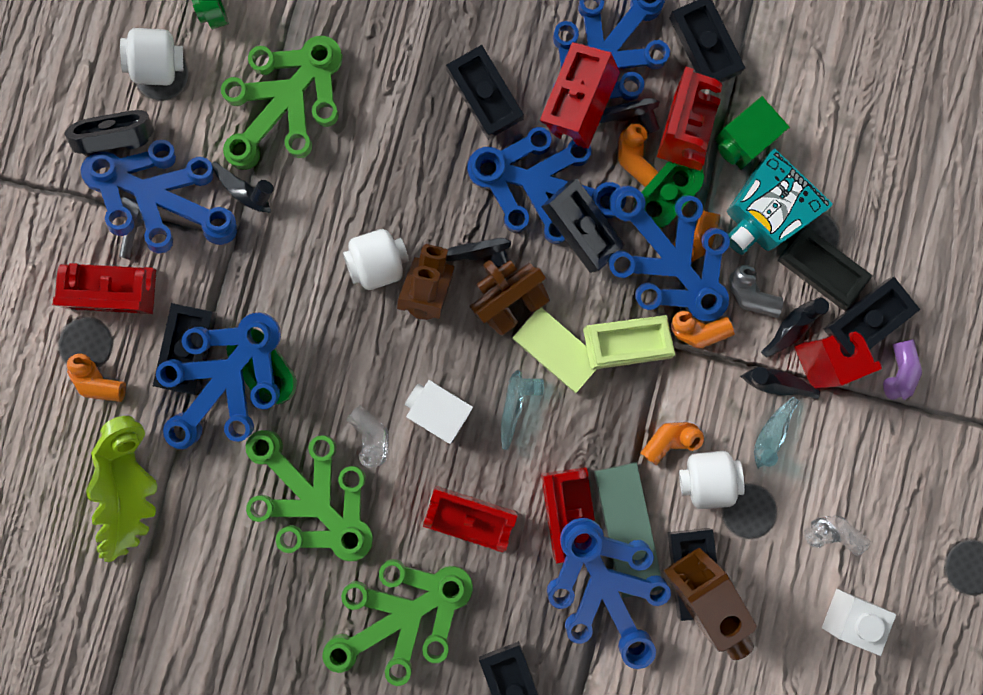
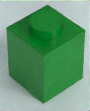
M761 96L724 127L714 140L718 144V151L728 163L736 164L742 170L790 127L766 99Z

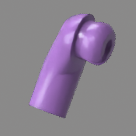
M914 339L892 344L899 370L896 377L887 378L883 382L885 395L891 400L900 397L905 400L911 397L921 378L922 368Z

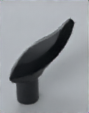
M646 98L607 107L599 123L610 121L624 122L638 116L640 124L646 129L647 134H650L660 129L653 109L659 107L660 101Z
M217 161L212 163L217 177L236 200L252 210L271 213L268 202L274 190L271 182L260 180L256 187L253 188L246 181L226 170Z
M494 238L448 248L447 261L478 260L490 255L494 265L500 268L509 261L505 249L511 246V241L504 238Z
M817 298L793 310L781 323L773 340L761 351L762 355L767 358L797 342L812 327L819 316L828 312V301L824 298Z
M757 367L740 376L751 386L766 393L781 396L803 395L818 399L820 396V391L812 385L781 370Z

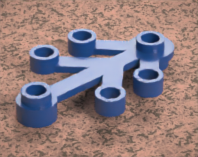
M579 0L578 10L581 16L584 17L587 46L611 52L618 69L644 66L651 69H660L666 64L670 56V49L661 40L651 41L643 49L619 51L642 21H651L659 16L665 0H656L654 3H647L644 0H631L629 11L605 41L600 15L604 7V0H594L599 7L593 10L586 8L584 5L586 0ZM570 21L560 22L555 27L553 42L559 50L561 68L572 42L577 43L579 36L577 26ZM562 31H568L573 35V39L563 41L559 38L558 34ZM653 49L659 50L663 55V59L654 60L651 58L649 51ZM636 72L625 73L620 81H616L609 99L623 98L628 101L637 99L644 89L643 77ZM626 81H633L637 84L638 90L629 92L625 89L624 83Z
M535 127L529 131L527 137L501 151L494 147H482L473 152L468 160V175L471 181L478 187L491 189L505 214L504 224L509 231L514 233L524 231L529 223V213L524 207L517 205L506 182L523 187L545 226L544 236L546 240L552 244H560L565 241L563 236L554 237L549 233V227L554 223L541 206L549 200L547 194L554 195L568 182L552 177V175L571 165L582 166L586 164L591 156V145L589 149L584 148L586 156L583 158H576L572 155L571 149L578 146L572 140L567 148L529 169L513 166L512 164L530 153L542 155L549 150L552 141L550 132L546 128ZM535 135H541L546 139L547 143L542 147H536L532 144L531 139ZM484 163H492L496 167V171L491 175H485L481 172L480 167ZM605 182L596 189L582 185L605 218L616 217L611 209H605L601 206L600 198L603 196L611 197L612 193L621 187L620 185L613 182ZM624 197L621 200V209H623L626 204V197ZM512 213H520L525 221L519 226H514L509 222V216Z
M156 140L150 144L146 152L119 158L110 152H97L87 157L82 163V179L90 189L102 194L107 209L105 222L109 231L114 235H127L134 228L131 212L123 207L119 189L136 197L146 227L144 238L148 248L154 253H165L173 246L171 231L167 226L163 225L157 206L201 225L205 238L213 244H227L237 234L235 216L228 209L215 207L209 210L169 192L194 184L197 186L209 184L214 178L212 164L207 158H192L185 169L143 180L131 175L132 173L152 167L167 169L174 165L176 154L173 145L167 140ZM160 151L169 152V155L164 158L155 156ZM101 168H110L106 173H96ZM197 168H205L208 170L203 175H196L193 173ZM118 217L127 218V221L122 225L112 224L114 219ZM215 219L226 220V222L222 226H214L211 224V222ZM163 234L166 236L165 241L162 243L151 241L155 235Z
M633 186L617 188L612 193L609 201L612 213L623 221H631L661 258L631 256L626 251H617L609 259L611 272L619 278L628 277L632 273L678 277L687 288V290L659 289L653 283L641 284L636 289L635 298L638 304L646 310L655 309L659 305L687 307L695 318L702 321H713L721 317L729 305V294L726 288L719 283L722 254L730 245L728 234L719 228H710L703 234L701 243L706 252L700 278L691 267L696 220L703 213L702 202L691 195L682 196L676 202L675 213L678 216L674 246L644 210L645 198L641 191ZM626 196H633L636 200V206L630 212L623 211L620 206L621 200ZM687 201H693L696 204L695 213L689 217L684 216L681 210L682 205ZM713 234H720L722 236L723 242L717 249H711L708 244L709 238ZM627 257L630 261L628 269L617 271L614 268L616 259ZM647 289H653L656 292V298L650 303H645L641 300L642 293ZM714 294L715 303L708 308L702 307L701 300L703 296Z
M261 312L252 313L244 317L238 327L214 330H207L200 326L191 328L182 336V345L191 354H200L208 350L210 346H238L228 359L185 363L171 359L157 367L156 378L165 387L176 386L184 380L212 378L186 412L173 416L165 423L163 435L170 446L176 449H185L196 443L202 435V419L225 391L227 393L230 416L224 426L226 436L232 441L240 442L252 434L254 423L248 416L242 371L251 358L253 359L257 385L250 394L252 403L259 409H268L277 403L280 391L277 385L274 384L271 352L277 348L280 342L281 330L279 324L272 316ZM254 327H258L263 331L264 339L262 342L253 340L251 331ZM193 333H198L202 336L203 345L201 348L193 345L191 341ZM167 366H172L176 369V380H171L167 377ZM260 388H266L271 392L272 399L270 402L261 400L259 397ZM234 421H240L245 425L246 430L244 434L235 432L233 428ZM175 426H180L184 429L185 439H179L175 435Z
M578 518L569 522L562 530L560 536V544L563 552L566 554L565 561L558 578L553 579L547 586V595L551 605L558 609H564L573 603L575 599L573 586L583 564H585L590 574V579L577 612L570 615L565 621L568 638L573 643L582 644L592 637V623L603 599L621 635L618 648L624 663L633 669H642L649 666L656 656L655 645L646 631L636 628L618 591L644 598L653 606H661L669 601L671 589L666 580L658 575L642 579L608 569L600 555L626 561L633 569L642 571L649 568L653 563L654 555L652 550L642 540H634L628 544L604 537L599 524L591 519ZM586 533L589 535V538L584 543H576L574 541L580 534ZM640 550L646 551L642 559H632L635 552ZM654 587H663V590L659 594H650V591ZM558 589L568 590L564 597L557 598L553 596ZM578 624L586 626L581 632L572 631L573 627ZM635 642H641V644L638 647H629L631 644Z

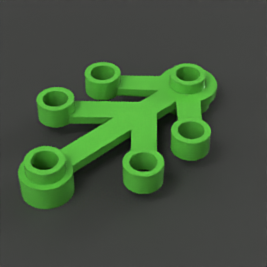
M315 36L306 41L301 50L271 52L265 46H256L249 52L248 61L257 74L268 75L274 69H299L287 80L244 83L239 78L231 77L222 83L221 94L232 106H241L247 101L272 99L243 134L238 133L230 136L224 144L223 153L226 160L239 170L251 169L258 163L260 159L258 144L287 110L289 133L285 138L286 149L295 158H304L310 154L312 142L307 135L304 91L314 79L317 92V101L312 106L314 119L319 125L330 127L339 118V111L333 99L332 75L339 70L342 64V52L336 41L327 36ZM319 50L328 52L327 57L322 61L314 59V54ZM266 55L269 57L266 65H256V60L259 56ZM235 86L242 88L239 96L235 98L229 97L231 88ZM330 107L333 109L332 115L326 119L320 118L318 116L320 109ZM297 138H303L306 141L305 146L301 150L292 149V143ZM237 144H246V151L242 155L236 156L233 154V149Z
M260 430L253 433L246 442L247 456L254 463L267 464L300 499H272L267 495H258L248 501L246 513L251 520L256 522L265 521L270 517H318L329 530L302 531L294 525L286 526L276 536L277 547L285 553L295 552L299 548H331L340 559L357 561L370 551L373 543V534L370 527L361 520V488L365 484L366 475L358 466H349L340 472L338 482L340 487L345 490L342 517L331 505L332 457L336 453L337 446L330 436H317L309 444V453L314 459L313 486L282 454L283 442L277 433L270 430ZM261 439L266 440L269 444V451L264 456L256 451V443ZM320 440H325L330 445V451L326 456H320L316 452L315 447ZM355 471L358 473L360 481L356 487H350L346 484L345 475L347 472ZM258 500L264 501L267 504L268 510L264 516H259L254 511V504ZM287 531H291L297 536V544L293 547L287 546L283 541V536ZM353 532L357 535L358 545L351 548L345 545L343 541L345 533Z
M396 559L386 561L379 570V578L382 584L387 587H397L404 583L428 591L414 600L369 589L360 581L349 583L341 595L342 602L348 609L357 610L365 606L391 614L352 637L347 634L333 636L325 645L322 653L323 662L326 667L337 673L348 671L355 664L359 653L400 629L395 653L386 666L385 677L394 686L406 684L412 673L410 659L421 617L436 607L438 608L433 632L424 641L422 651L425 659L431 663L444 661L449 651L447 637L454 610L466 605L473 591L471 577L464 569L457 566H446L433 574L406 567L401 561ZM388 566H396L400 570V578L395 581L389 580L385 575V569ZM448 581H454L459 585L460 590L454 596L447 595L443 590V585ZM358 588L361 590L363 600L358 603L352 602L348 597L349 589ZM431 642H440L444 647V651L440 655L431 654L428 650V645ZM337 648L343 649L347 654V660L344 662L335 661L332 657V651ZM395 664H401L406 668L407 673L401 678L395 677L391 673V667Z

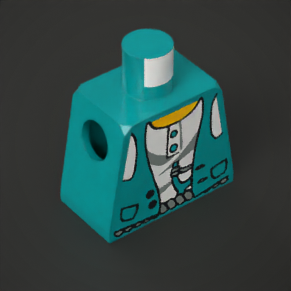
M774 148L758 163L726 211L738 224L728 234L730 238L729 246L740 255H744L755 242L766 251H770L827 211L833 203Z

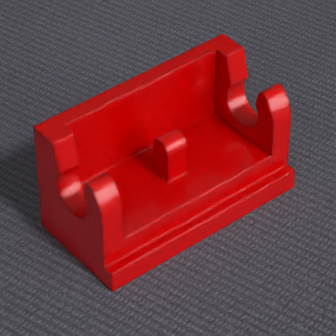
M572 42L540 118L541 123L545 124L554 136L561 139L562 135L566 134L573 138V141L578 146L589 149L620 74L612 53Z
M685 67L674 93L657 158L701 171L705 163L708 144L721 101L718 97L712 94H705L701 90L708 89L715 93H721L723 84L717 79L693 72L694 69Z
M78 263L60 264L57 271L55 297H53L52 305L68 310L153 314L157 269L153 267L103 266Z
M851 332L849 334L850 341L855 346V352L851 357H846L842 354L840 344L833 335L794 346L810 385L814 388L843 386L881 370L880 362L874 361L868 345L861 334L858 332Z
M587 467L541 474L552 553L556 564L563 563L566 558V554L563 552L560 544V536L564 527L569 522L578 518H588L595 521ZM586 533L580 534L574 541L576 543H584L589 538V535Z
M436 486L423 522V527L504 553L507 550L510 533L515 526L518 515L514 510Z

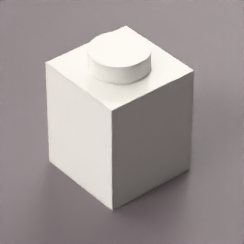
M428 380L425 387L417 384L405 403V406L410 408L406 416L407 418L449 444L453 442L473 409L471 405Z
M836 588L822 629L840 640L881 656L896 614Z

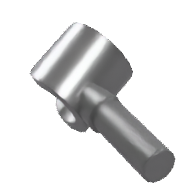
M123 197L121 198L123 207L131 212L134 228L129 234L123 236L119 257L130 259L135 233H137V228L144 221L137 200ZM119 217V218H121V219L127 221V218H125V217Z

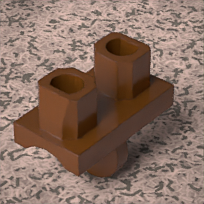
M429 244L423 245L420 258L414 257L398 298L397 309L408 310L417 319L429 320L440 318L455 268L453 265L446 264L448 249Z
M489 260L483 264V268L488 276L476 284L484 296L469 307L478 319L490 325L499 335H504L518 323L509 310V305L520 298L526 308L533 312L550 301L542 283L547 278L540 268H535L531 263L517 271L516 266L511 260L500 268H497Z

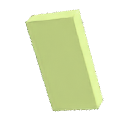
M542 307L533 313L512 338L574 393H577L597 370H591L587 346Z
M667 315L587 325L583 329L591 370L665 360L675 356Z

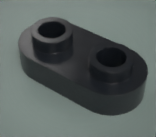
M131 110L80 120L66 129L65 136L73 152L89 157L94 153L105 152L108 149L119 147L136 149L147 144L149 137L153 135L154 128L146 111Z

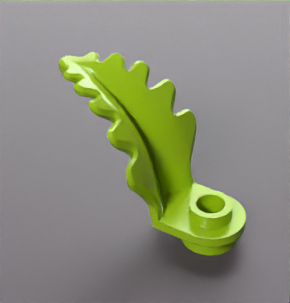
M119 416L106 422L100 430L102 436L91 452L95 470L86 493L90 501L100 503L92 515V524H104L97 532L95 540L97 543L101 542L97 546V552L100 553L99 558L104 559L105 562H112L118 556L126 555L129 552L128 547H137L140 544V540L136 535H147L150 531L149 527L140 520L154 517L157 511L156 507L145 499L147 496L157 492V482L135 459V451L145 437V430L142 424L136 422L132 416Z

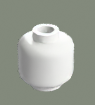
M132 28L127 38L120 39L122 73H129L130 79L135 84L167 86L173 83L175 71L183 72V46L174 45L173 36L168 30Z
M384 229L352 238L348 245L349 251L343 252L353 284L360 283L367 290H373L399 281L403 276L402 264L409 262L402 239L393 240L391 234Z
M726 451L692 454L688 458L687 469L679 470L682 496L690 495L691 501L697 509L731 507L736 503L738 495H744V476L740 460L733 461L732 456Z

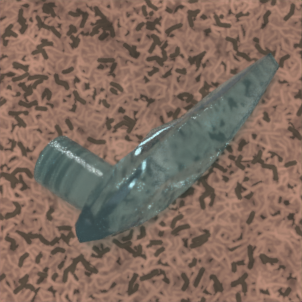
M519 370L512 374L508 383L502 414V450H508L513 439L517 419L522 412L523 395L543 396V379H523L522 372Z
M792 397L784 403L762 428L754 449L757 469L764 465L771 467L777 463V452L787 436L791 416L800 402L797 398Z

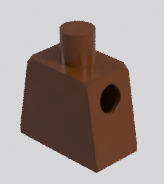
M700 547L663 570L702 633L718 652L727 651L732 660H740L747 657L753 651L754 644L750 640L749 635L757 629L756 623L727 573Z

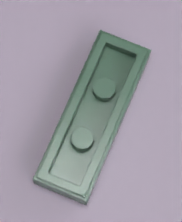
M633 462L595 470L594 475L608 538L628 544L634 540L645 541L654 555L652 565L642 571L633 569L626 561L612 558L615 571L642 579H647L653 575L661 576L637 463ZM640 550L635 552L632 559H642L646 551ZM654 587L650 592L663 590V587ZM620 592L622 598L634 596Z

